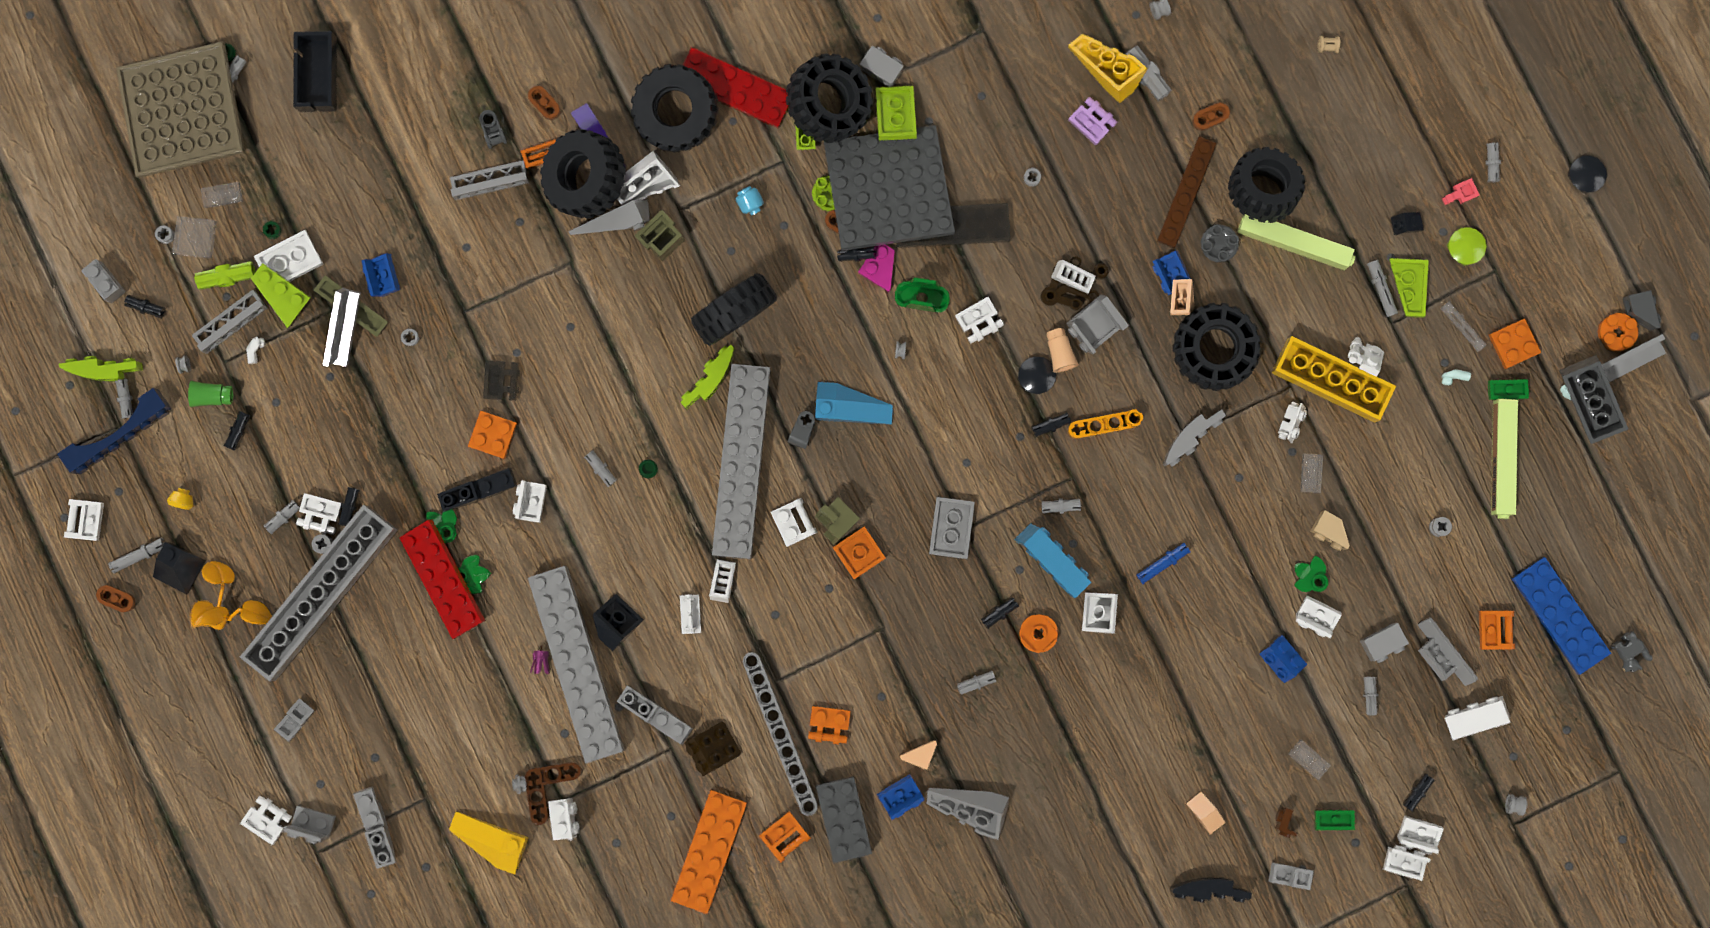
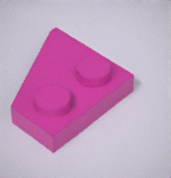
M887 245L875 246L877 254H874L877 255V258L866 259L858 274L889 293L895 250Z

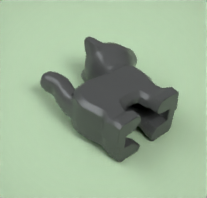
M1633 631L1627 632L1621 637L1622 640L1626 641L1625 645L1621 641H1616L1610 646L1617 651L1619 657L1623 660L1622 668L1625 672L1642 670L1639 662L1634 659L1640 653H1642L1645 660H1653L1643 641L1638 639Z

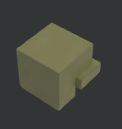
M663 210L634 235L647 250L651 249L662 261L684 242L682 234L674 227L676 225L675 222Z
M839 497L829 506L825 504L815 515L827 528L823 535L833 545L860 519Z

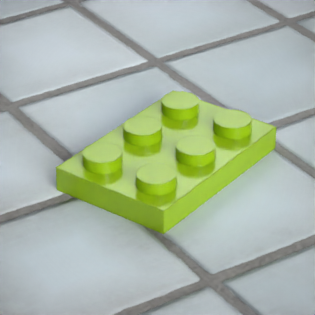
M913 86L876 88L879 141L917 139Z

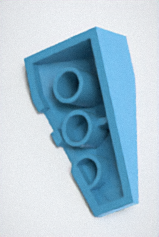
M818 382L815 420L892 425L893 405L838 383Z

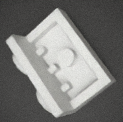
M521 480V484H518L516 489V495L519 496L518 502L514 503L513 514L516 519L541 522L547 485Z
M1306 596L1296 613V622L1303 628L1314 630L1321 637L1331 638L1333 629L1342 616V612Z
M1404 816L1397 837L1400 843H1402L1401 845L1406 848L1413 849V847H1416L1426 854H1432V852L1438 854V844L1443 827Z
M1395 845V848L1388 847L1383 870L1423 880L1427 862L1430 863V859L1425 857L1426 853L1414 850L1412 854L1406 852L1407 848Z

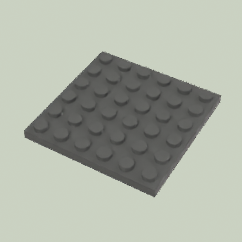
M936 125L916 128L917 139L879 141L878 134L850 137L839 142H824L841 251L954 235L955 230Z

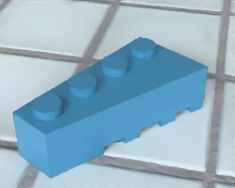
M1029 524L1014 540L1018 544L1027 548L1026 552L1036 561L1038 560L1040 562L1039 565L1048 574H1052V578L1071 597L1076 598L1091 583L1087 578L1089 574L1083 568L1078 569L1075 565L1076 560L1068 554L1066 556L1062 552L1064 548L1056 540L1053 542L1049 538L1051 534L1044 527L1039 528Z

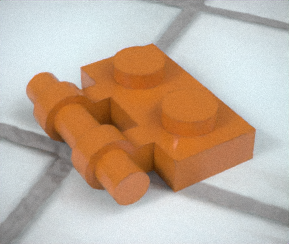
M812 706L810 726H817V732L809 731L808 739L816 740L815 742L829 741L837 745L839 743L846 744L847 736L840 735V729L848 730L850 711ZM823 727L834 728V734L823 733Z

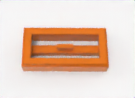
M556 139L521 150L527 170L543 165V159L531 163L529 161L544 157L549 150L529 157L526 154L548 148L556 142Z

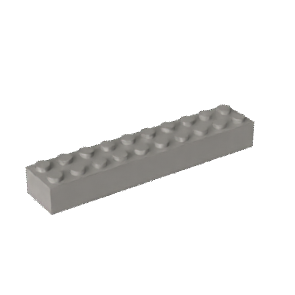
M731 364L712 548L713 556L752 559L770 367Z
M362 505L242 653L240 658L268 681H276L398 529L369 506Z
M562 566L528 577L585 764L625 751L568 567Z

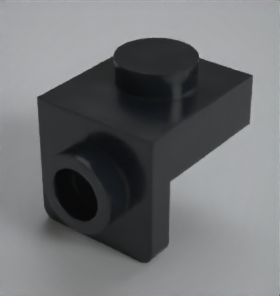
M1407 212L1391 217L1394 235L1424 230L1420 212Z

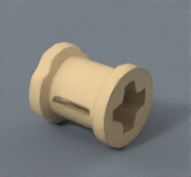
M1319 36V53L1323 51L1339 53L1340 36L1335 38Z

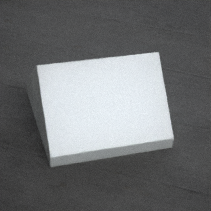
M1085 593L1082 631L1115 633L1117 594Z

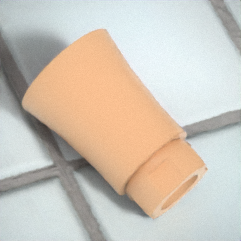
M1057 328L1047 332L1053 372H1064L1077 367L1079 363L1074 356L1064 328Z

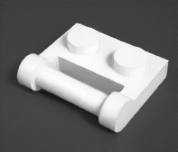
M802 498L771 512L786 547L818 533L808 517ZM795 507L806 528L804 533H801L791 512V509Z
M69 499V517L64 537L99 541L104 503ZM78 506H82L78 533H75Z

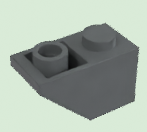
M1651 290L1622 298L1626 315L1635 319L1638 324L1649 331L1660 328L1661 317L1656 311V298L1652 295Z

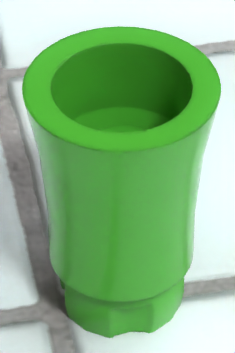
M191 380L188 389L189 406L230 405L233 402V387Z

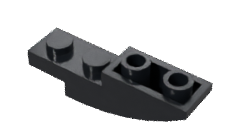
M508 468L476 481H470L437 495L443 512L501 494L506 490L517 487L512 468Z
M1216 877L1187 880L1170 887L1169 890L1171 893H1174L1176 898L1186 899V896L1194 897L1193 901L1205 903V900L1211 901L1212 893H1214V897L1225 899L1226 896L1233 897V901L1242 903L1245 902V899L1251 900L1252 892L1248 890L1233 888V880Z

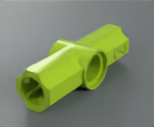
M251 261L236 265L224 264L216 266L212 270L195 273L194 279L199 290L216 286L228 287L235 285V282L251 279L256 271Z

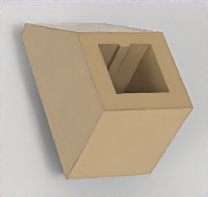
M1326 510L1321 511L1310 532L1314 533L1316 539L1322 542L1324 540L1330 542V546L1338 551L1347 550L1350 545L1342 519Z

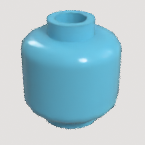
M748 186L737 192L738 196L735 200L742 213L747 214L750 212L751 215H754L761 211L760 206L763 205L764 201L757 188Z

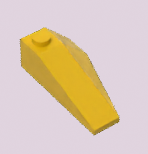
M1084 34L1068 45L1069 49L1102 87L1119 103L1135 91L1147 71V67L1130 54L1127 56L1120 53L1114 47L1111 49L1104 46L1102 42Z
M457 811L449 828V831L493 866L514 875L516 874L529 837Z

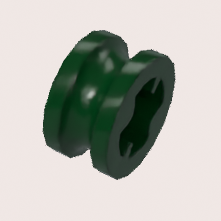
M269 221L264 224L263 233L269 239H277L281 235V227L276 222ZM270 226H272L273 228H275V226L277 227V229L274 230L275 234L273 235L271 233L268 234V231H270Z

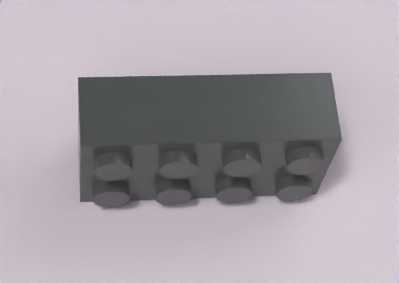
M1596 355L1559 370L1591 444L1628 430L1607 376Z
M854 776L816 785L833 862L837 863L871 855L872 851Z

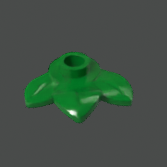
M453 510L443 512L442 514L427 512V520H433L444 543L452 542L457 535L455 528L457 517ZM446 530H450L451 533L448 537L444 536Z
M479 555L465 558L461 567L458 568L460 573L465 574L464 581L472 594L481 593L480 583L487 580L491 575L488 569L479 566Z
M1318 556L1313 557L1310 565L1306 563L1295 564V573L1299 580L1296 581L1294 586L1302 592H1309L1311 590L1322 592L1328 587L1329 581L1325 575L1326 565ZM1316 579L1321 580L1320 586L1315 584Z

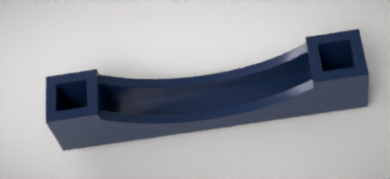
M152 388L137 398L139 403L130 419L107 438L83 446L72 443L60 451L57 455L69 473H84L88 470L89 465L103 460L104 455L109 451H116L125 440L130 441L136 437L138 431L148 429L157 418H164L168 414L167 411L172 408L158 389Z

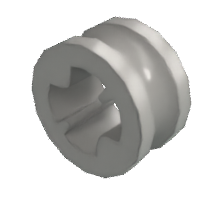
M1036 168L1028 169L1024 174L1026 185L1034 187L1039 184L1041 179L1040 171ZM1029 173L1037 175L1034 182L1028 180Z
M160 226L155 231L156 239L163 244H169L174 240V231L168 226ZM166 230V232L169 233V236H166L164 239L163 237H161V234H163Z
M406 329L401 334V340L407 346H414L419 341V335L413 329ZM412 332L415 339L408 343V339H405V336Z
M897 341L895 358L902 357V359H905L906 342L900 344Z
M186 355L182 358H175L179 374H182L184 371H191L190 362Z

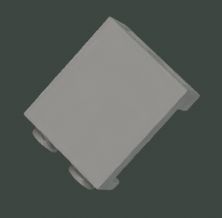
M1105 295L1098 296L1066 323L1073 338L1077 337L1080 341V348L1085 353L1088 352L1090 354H1095V349L1119 329L1124 330L1129 326L1110 299Z

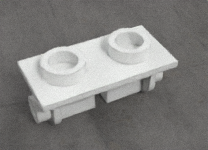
M1291 402V405H1288L1284 418L1290 419V422L1282 421L1278 431V438L1286 440V437H1288L1287 439L1292 444L1294 439L1298 438L1300 433L1299 425L1301 421L1305 420L1307 414L1306 408L1302 403H1300V406L1295 402Z
M699 594L680 596L682 634L701 633Z

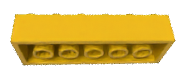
M1293 336L1286 340L1271 372L1374 423L1381 420L1396 388L1395 385Z

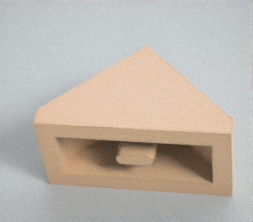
M1173 280L1170 314L1190 315L1195 307L1193 280Z
M935 740L930 741L899 756L901 760L927 770L937 743Z
M1199 792L1186 803L1209 834H1212L1225 823L1217 808L1202 792Z

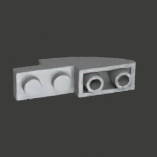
M1220 410L1207 420L1201 414L1191 421L1171 444L1163 465L1167 466L1170 464L1172 467L1181 461L1180 456L1183 454L1188 456L1196 451L1195 446L1199 443L1195 437L1197 436L1200 439L1208 433L1207 428L1210 426L1216 428L1222 424V418L1226 416L1223 410Z
M628 685L617 700L619 704L647 723H650L680 745H683L693 729Z
M369 787L354 792L353 796L366 830L364 833L376 868L396 863L390 832L374 788Z

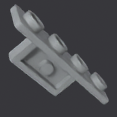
M1428 618L1418 624L1419 628L1429 639L1418 651L1441 681L1446 680L1453 673L1457 675L1465 686L1478 680L1473 670L1432 618Z

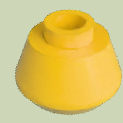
M178 488V491H173L168 497L167 503L173 507L190 510L193 508V495H189V490Z

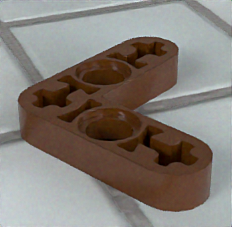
M570 762L533 768L526 772L525 780L530 818L534 824L542 825L549 819L545 785L579 778L582 769L578 763ZM571 766L578 770L574 777L569 773L564 774L565 779H562L563 772L560 767H564L563 771L569 770ZM550 769L558 771L559 776L556 780L549 778L548 772ZM532 772H535V775H539V779H536V785L541 784V788L530 789V786H534V781L529 779ZM534 791H539L542 794L540 802L532 800ZM544 804V807H540V812L545 814V817L542 818V821H539L538 818H535V815L538 814V809H533V805Z

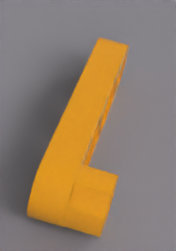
M1137 409L1126 412L1074 421L1068 427V434L1071 438L1080 439L1136 428L1141 424L1143 414L1138 412ZM1131 414H1133L1134 417L1138 418V420L1135 421V423H1132L1129 420ZM1123 415H1124V419H1125V421H1126V422H1125V425H1126L1125 427H1123V419H1122V417H1121V416H1123ZM1111 418L1119 420L1117 428H1112L1109 425ZM1093 421H1097L1101 425L1100 430L1097 432L1092 431L1090 428V424ZM1083 423H1087L1086 429L1089 434H1085L1086 430L1080 431L1079 435L1072 432V429L1075 427L1074 425L1082 428L1085 426Z

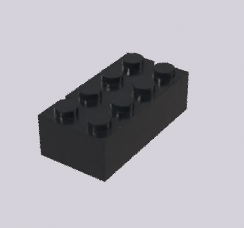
M332 31L294 32V50L296 52H294L293 107L298 112H316V109L319 112H337V37Z

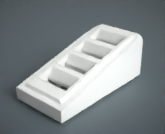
M1060 260L1057 262L1051 278L1088 294L1096 276L1065 260ZM1070 270H1071V271H1073V272H1072V275H1071L1070 279H1068V275H1069ZM1077 274H1080L1077 283L1074 282ZM1084 277H1087L1085 285L1082 286L1081 284L1083 282Z
M717 559L709 594L710 600L729 603L736 566L735 562ZM720 567L730 569V572L721 571L719 569ZM718 575L727 576V577H729V578H728V579L718 578ZM717 583L726 584L727 587L717 586ZM715 591L725 592V594L715 593Z

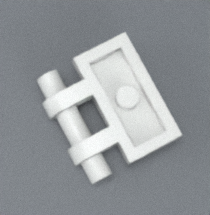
M989 297L955 315L964 333L970 329L972 330L973 334L967 337L970 344L983 340L984 336L991 332L995 333L998 331V328L1004 326L1001 319L993 321L992 317L997 315V311ZM986 321L988 326L979 330L977 325Z
M1356 337L1350 345L1348 353L1349 362L1360 364L1359 369L1377 377L1381 369L1384 351L1368 343L1366 346H1363L1361 339Z
M304 493L299 512L305 513L306 516L305 519L298 518L296 525L302 526L306 530H317L324 535L327 533L334 535L336 528L329 526L330 520L338 522L342 503ZM313 516L323 518L322 523L313 522Z
M260 795L256 800L261 805L259 810L251 807L240 824L271 845H274L283 832V826L279 822L284 820L289 823L292 816L284 808L280 809L274 805L273 801L269 798L265 799ZM267 810L276 815L273 820L265 815Z

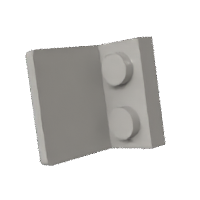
M298 805L292 824L283 827V832H287L289 837L297 839L304 837L307 842L317 844L329 839L336 816Z

